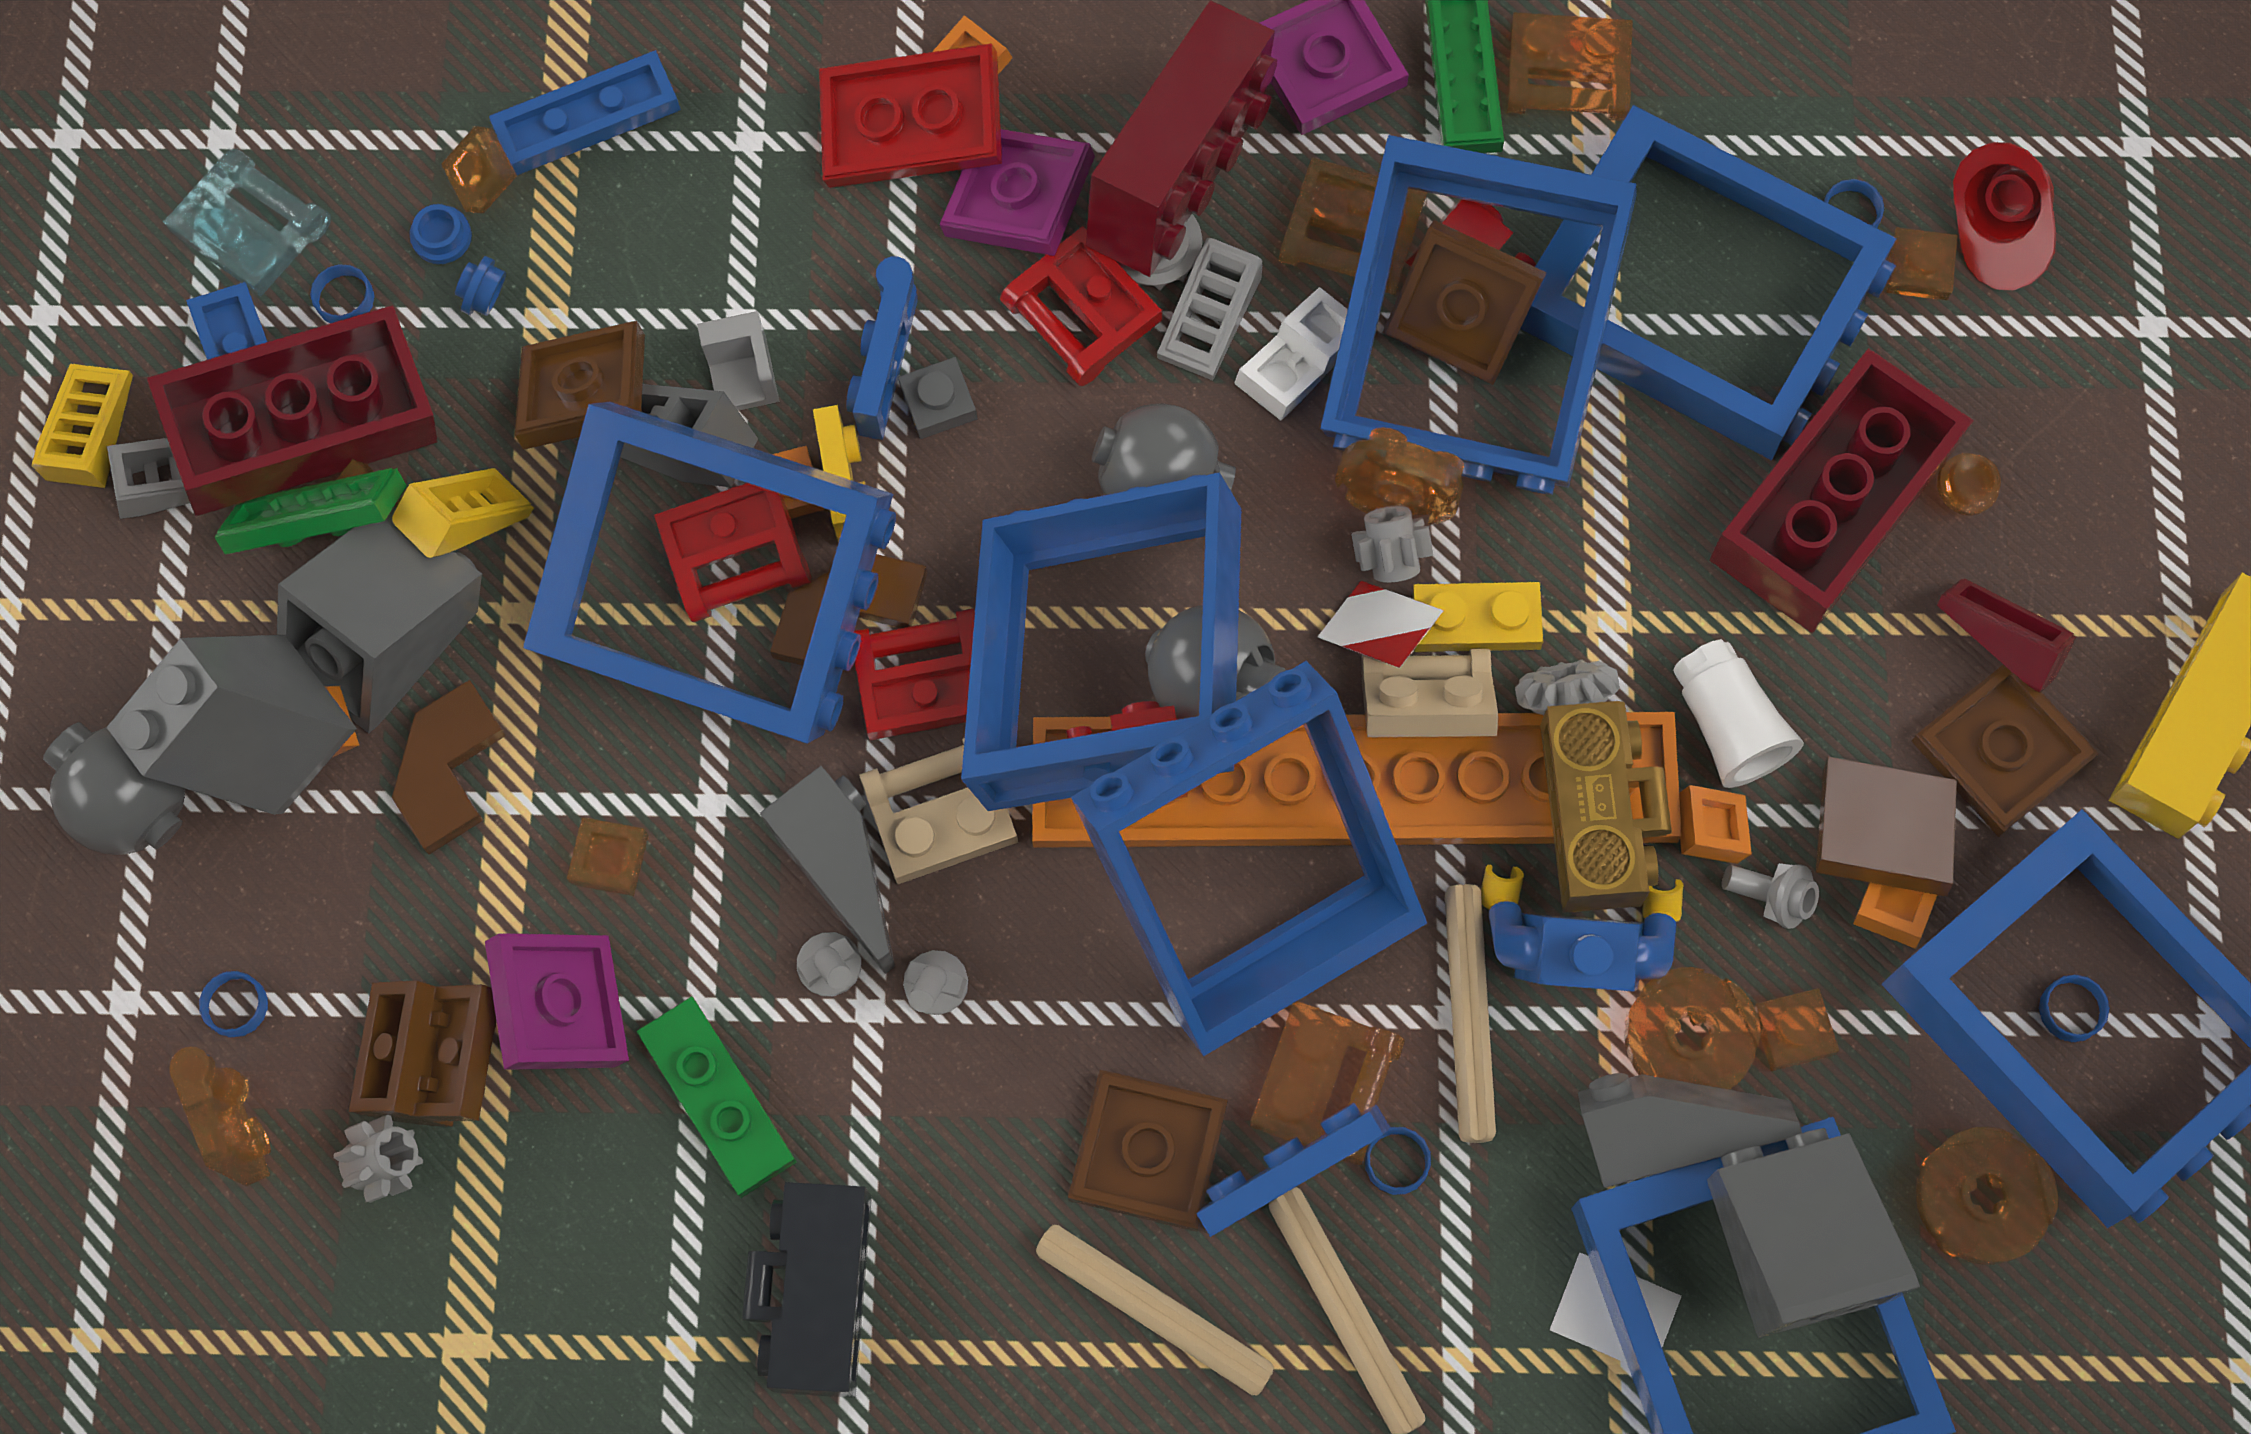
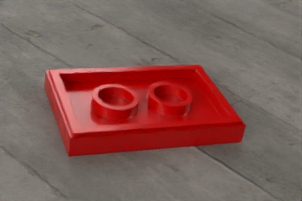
M992 43L819 69L823 181L829 188L1002 164L997 51Z

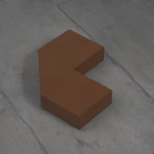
M876 554L871 572L878 574L877 589L871 605L867 610L860 609L858 618L898 628L910 627L913 624L928 575L927 568L924 565ZM830 571L788 594L770 650L773 659L801 666L804 665Z
M470 679L415 713L392 795L394 803L422 848L428 854L433 853L483 821V818L452 769L506 736Z

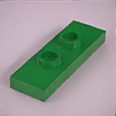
M1425 0L1441 145L1478 153L1502 152L1504 136L1488 0Z
M389 468L265 495L236 504L217 531L215 539L226 555L278 544L280 547H289L303 541L307 537L331 533L333 536H342L354 527L385 521L407 485L397 468Z
M693 996L636 1031L740 1198L748 1195L797 1163Z

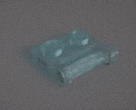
M231 149L219 159L165 219L164 223L172 234L241 283L246 282L249 289L262 296L308 243L319 240L325 234L331 222V215L314 202L305 204L255 169L254 160L239 149ZM242 187L289 222L279 232L227 194L232 188Z

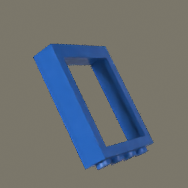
M1633 105L1591 175L1631 182L1644 159L1648 157L1854 262L1772 405L1609 320L1607 321L1596 369L1772 460L1783 441L1792 445L1805 428L1812 413L1802 407L1811 391L1823 396L1840 365L1839 362L1831 359L1839 342L1851 347L1868 316V313L1859 309L1865 296L1869 293L1879 298L1896 267L1895 264L1886 259L1897 238ZM1563 220L1535 266L1547 273L1521 329L1573 356L1584 307L1563 297V294L1603 227Z
M1388 135L1320 428L1326 436L1335 438L1333 448L1360 455H1369L1371 446L1395 451L1394 461L1428 469L1431 466L1432 459L1455 463L1454 474L1480 481L1491 482L1493 472L1518 477L1517 488L1541 494L1553 495L1555 485L1569 488L1637 196L1636 183ZM1409 189L1603 227L1550 457L1356 416Z
M612 402L588 404L523 648L808 744L824 735L825 730L832 731L840 716L843 695L836 692L842 671H849L852 668L859 651L861 635L854 633L860 609L867 610L877 589L878 574L871 571L878 548H886L894 530L896 513L889 511L894 494ZM624 443L846 515L791 709L572 636Z
M1220 472L1209 475H1194L1184 480L1149 487H1134L1124 492L1089 499H1074L1064 504L1029 511L1019 510L1009 515L983 520L961 780L987 811L1071 798V796L1092 785L1101 776L1115 772L1151 751L1158 743L1173 738L1210 717L1220 707L1236 702L1242 509ZM1205 537L1199 716L1016 747L1029 570ZM1234 765L1221 773L1234 771Z
M1307 661L1291 670L1277 674L1267 684L1232 704L1220 707L1210 717L1179 735L1158 743L1151 751L1115 772L1101 776L1092 785L1071 796L1074 806L1176 1020L1203 1056L1427 924L1338 694ZM1304 725L1364 876L1188 979L1119 831Z
M2081 809L1905 961L1881 985L2101 1222L2109 1228L2128 1216H2131L2137 1223L2145 1220L2169 1198L2161 1187L2175 1174L2183 1182L2201 1169L2214 1156L2206 1145L2219 1133L2226 1140H2229L2251 1122V1064L2136 1171L2131 1173L1949 978L2077 868L2250 1049L2251 983L2089 815Z
M1834 1117L1801 1127L1802 1133L1826 1128L1829 1139L1841 1136ZM1786 1140L1760 1146L1763 1156L1789 1150ZM1721 1157L1658 1173L1581 1198L1571 1208L1652 1434H1693L1619 1231L1712 1201L1713 1198L1707 1179L1717 1169L1724 1168ZM1901 1296L1889 1303L1875 1306L1916 1415L1860 1434L1955 1433L1956 1430L1904 1297Z

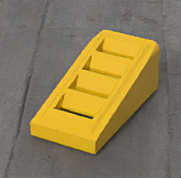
M77 364L69 365L38 440L31 465L46 481L106 487L111 467L107 446L116 445L133 378L130 371ZM84 382L110 385L106 395L82 392ZM79 404L101 407L98 415L77 412ZM73 425L93 427L90 435L72 433ZM68 445L85 447L82 455L67 453Z
M491 468L409 484L393 514L392 520L394 525L426 557L432 558L455 551L528 518L534 507L499 471ZM481 493L492 503V505L481 495Z

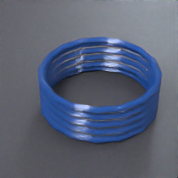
M1857 179L1843 180L1832 186L1826 194L1824 202L1828 203L1832 196L1844 191L1862 193L1875 206L1877 217L1871 226L1878 227L1883 217L1884 203L1882 196L1875 187Z
M338 264L328 267L318 274L312 283L310 295L313 306L320 316L329 323L368 313L373 307L374 292L372 285L363 272L354 266ZM345 275L355 276L363 280L366 286L365 298L360 306L352 312L344 315H331L320 308L319 299L321 291L334 278Z
M239 971L223 972L213 977L203 988L199 999V1012L204 1023L215 1032L228 1037L245 1036L254 1031L262 1023L268 1010V997L263 986L250 975ZM243 979L250 981L254 984L258 993V1006L254 1016L239 1028L228 1030L218 1028L214 1025L209 1015V1003L213 993L220 985L229 980Z
M2080 975L2063 976L2050 984L2042 994L2039 1004L2041 1021L2047 1030L2057 1038L2069 1042L2085 1041L2099 1032L2108 1020L2110 1009L2107 996L2100 985L2090 978ZM2074 983L2082 985L2093 994L2098 1002L2100 1014L2098 1023L2091 1032L2084 1034L2066 1032L2054 1022L2050 1016L2048 1002L2050 993L2056 986Z
M1390 1127L1383 1136L1369 1144L1365 1154V1170L1370 1181L1380 1190L1392 1195L1407 1194L1416 1190L1425 1181L1431 1166L1430 1150L1425 1140L1415 1131L1405 1127ZM1402 1134L1412 1138L1420 1145L1425 1155V1170L1416 1183L1407 1187L1394 1188L1382 1183L1375 1176L1370 1166V1153L1373 1146L1381 1138L1388 1135Z

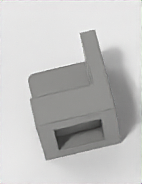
M758 311L697 324L701 346L710 368L714 391H724L738 411L780 402L767 339Z

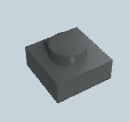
M956 357L898 377L901 391L920 439L978 419L976 408Z

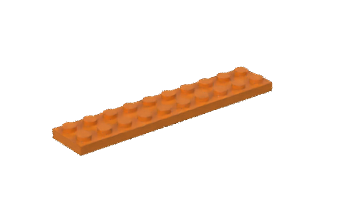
M1626 712L1627 721H1638L1642 739L1641 759L1632 760V768H1664L1672 833L1664 836L1643 838V843H1678L1682 833L1675 712ZM1498 713L1497 736L1367 737L1365 715H1346L1397 845L1554 844L1540 728L1544 715L1537 713ZM1033 717V744L1067 739L1066 731L1078 726L1091 727L1092 734L1111 731L1110 717ZM1304 725L1234 764V771L1215 775L1188 791V797L1174 799L1119 831L1126 847L1352 845ZM1639 787L1629 788L1632 818L1642 819ZM1071 798L1033 804L1032 842L1034 848L1094 847Z

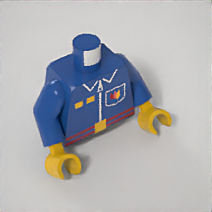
M1492 865L1486 866L1481 887V903L1484 907L1490 909L1489 920L1495 954L1504 966L1515 968L1514 978L1545 985L1636 991L1639 988L1640 979L1662 978L1671 968L1674 956L1676 922L1682 916L1683 883L1680 879H1676L1675 888L1668 891L1657 890L1653 886H1649V894L1643 902L1642 914L1645 918L1643 923L1521 913V908L1517 904L1524 878L1522 870L1513 866L1510 879H1505L1493 873Z

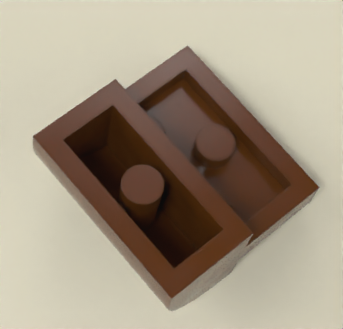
M417 980L372 983L349 1112L373 1118L391 1115L392 1121L429 1126L453 1127L454 1121H479L493 1035L496 1028L492 987L482 984L433 986Z

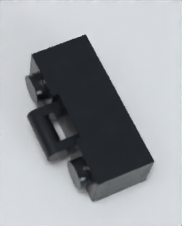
M785 1182L783 1200H773L770 1214V1239L780 1240L779 1250L781 1252H748L742 1320L772 1323L771 1335H761L757 1371L758 1376L767 1377V1388L774 1393L856 1398L872 1195L865 1186ZM774 1269H786L782 1307L770 1306Z

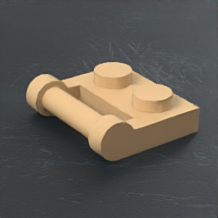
M1470 649L1469 655L1409 656L1401 668L1362 654V689L1367 737L1497 736L1498 709L1491 672L1490 649Z
M964 745L879 774L877 768L859 774L897 885L1018 843L1017 834L1008 809L987 811L969 788L896 813L892 812L888 798L962 773Z

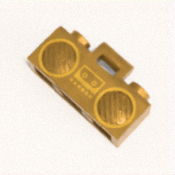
M1609 701L1547 706L1540 728L1563 913L1640 907L1649 894V886L1658 884L1656 851L1654 846L1644 847L1643 838L1664 836L1672 833L1664 768H1632V760L1641 759L1642 739L1638 721H1627L1625 702ZM1639 787L1642 819L1632 818L1629 788Z

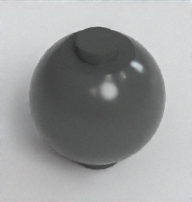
M1156 403L1140 406L1120 417L1113 429L1104 426L1092 455V462L1100 464L1098 478L1104 495L1124 492L1134 487H1149L1184 480L1194 475H1209L1219 472L1231 490L1236 473L1234 466L1218 461L1219 445L1206 423L1189 410L1172 404Z
M1203 605L1186 609L1170 619L1162 629H1158L1151 636L1146 648L1145 658L1148 663V677L1154 697L1161 707L1174 705L1177 720L1199 716ZM1240 610L1238 617L1236 701L1267 684L1277 674L1286 671L1285 668L1275 665V654L1272 644L1262 627L1253 618Z
M77 722L64 730L46 750L43 760L56 771L50 783V801L54 815L63 830L82 846L99 853L111 855L135 853L149 845L156 850L167 843L181 827L183 821L177 816L184 804L185 788L142 776L106 727L91 732L81 722Z

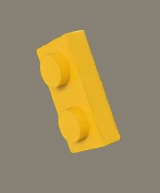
M838 405L813 409L823 471L853 481L850 463L862 461L855 424L843 426ZM830 510L832 523L839 542L846 515Z
M1540 582L1414 584L1412 591L1413 600L1443 610L1442 614L1416 646L1414 652L1470 651V649H1490V651L1541 650L1543 629Z

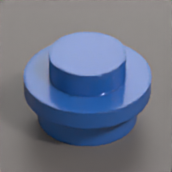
M442 204L429 205L419 211L410 229V241L415 252L423 260L433 264H446L457 260L466 252L472 238L471 227L466 217L456 208Z
M484 256L479 265L471 262L466 265L455 290V295L463 299L461 312L471 315L476 311L485 316H488L506 278V271L495 267L494 259Z

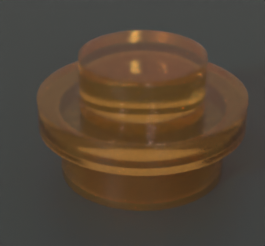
M1971 453L1958 454L1943 464L1937 477V488L1943 502L1954 512L1966 516L1978 515L1989 509L1996 502L2001 486V477L1996 465L1982 455Z

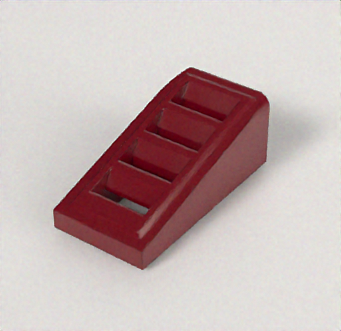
M1965 578L1959 580L1944 592L1937 604L1943 612L2004 666L2038 693H2041L2057 677L2076 639L2074 633Z

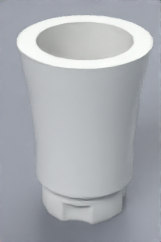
M1722 639L1709 642L1700 646L1693 653L1683 657L1675 665L1673 671L1684 687L1682 695L1699 724L1711 750L1722 785L1725 788L1742 786L1773 772L1792 759L1803 747V740L1778 713L1759 686L1745 660L1737 657L1729 642H1724Z

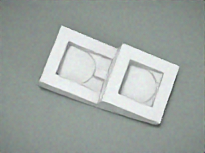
M1319 287L1282 321L1277 336L1239 369L1234 384L1279 420L1284 419L1334 367L1348 309Z

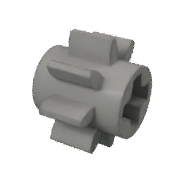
M1390 506L1371 511L1364 517L1366 531L1352 533L1356 562H1360L1362 571L1372 569L1374 579L1380 582H1399L1410 579L1420 572L1419 558L1433 556L1429 526H1424L1423 518L1412 520L1411 510L1407 507Z
M391 1115L382 1116L369 1122V1124L363 1121L344 1130L350 1144L343 1150L334 1153V1159L339 1161V1170L344 1179L342 1182L344 1188L351 1186L357 1190H364L366 1202L371 1203L388 1196V1193L394 1196L413 1187L407 1174L415 1166L423 1164V1159L418 1156V1147L413 1138L415 1134L413 1130L406 1131L400 1127H393Z

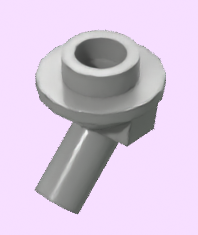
M1779 863L1774 877L1729 865L1722 878V888L1724 890L1766 902L1764 917L1779 923L1784 928H1795L1803 919L1810 918L1818 903V885L1813 881L1811 870L1804 865Z
M836 932L821 933L811 937L802 946L797 957V972L801 982L811 992L820 996H837L848 991L856 983L861 972V957L856 945L848 937Z
M932 950L920 954L910 962L904 975L903 986L908 1002L914 1010L925 1014L941 1015L951 1012L962 1003L967 994L969 980L964 965L957 957L946 951Z

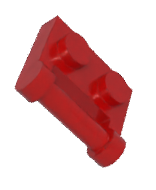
M1083 226L1059 244L1055 256L1046 254L1008 284L1000 295L1001 302L1011 313H1021L1067 363L1066 372L1079 386H1085L1092 382L1103 371L1105 365L1162 321V310L1114 259L1086 246L1087 230ZM1050 286L1096 335L1098 338L1096 341L1085 348L1038 297V294L1046 287Z
M745 483L654 515L683 605L689 619L693 623L711 617V610L789 583L794 589L812 581L807 561L800 549L783 495ZM773 543L776 544L781 560L702 586L697 569Z
M974 608L956 611V618L874 634H870L869 628L854 631V633L861 635L855 667L867 734L870 741L966 722L975 619ZM956 643H961L963 654L876 670L875 659Z

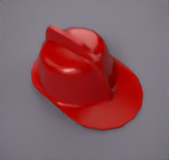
M1990 142L1973 149L1960 162L1953 179V195L1960 245L1966 265L1980 282L1994 289L2017 290L2033 284L2047 270L2055 253L2054 186L2049 174L2028 150L2012 143Z

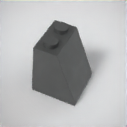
M393 507L383 522L352 528L278 584L277 635H285L324 686H340L351 720L368 733L384 720L475 616L479 605L482 573L476 569L472 561L465 555L453 551L441 556L426 557L394 525L392 517L396 507Z
M285 635L180 638L106 727L142 776L274 815L283 814L357 729Z
M1826 1128L1811 1130L1786 1139L1789 1150L1763 1156L1760 1146L1735 1151L1722 1156L1721 1161L1724 1168L1717 1169L1707 1179L1758 1339L1886 1304L1920 1287L1912 1264L1850 1133L1829 1139Z

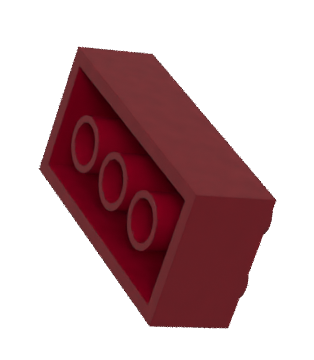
M1212 0L1208 2L1091 174L1086 236L1087 247L1148 277H1151L1163 257L1171 260L1176 255L1186 233V227L1183 226L1184 223L1187 222L1192 213L1200 216L1204 212L1214 192V179L1220 170L1228 173L1233 168L1242 150L1243 139L1241 138L1248 127L1256 130L1268 112L1271 96L1265 94V91L1277 67V59L1271 57L1275 30Z
M393 305L146 378L195 517L438 442L434 415Z
M1868 348L1723 531L1709 561L1813 634L1955 451L1974 420Z

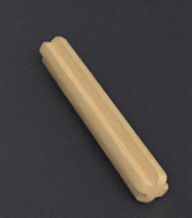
M1459 884L1448 887L1445 893L1458 1127L1461 1141L1484 1143L1492 1141L1495 1137L1496 1123L1481 890L1476 885Z
M1295 1187L1269 1202V1210L1390 1432L1392 1434H1408L1422 1426L1425 1422V1414L1302 1191Z
M1052 1225L1039 1241L1036 1248L1039 1258L1249 1394L1258 1395L1273 1374L1274 1366L1270 1361L1061 1226Z

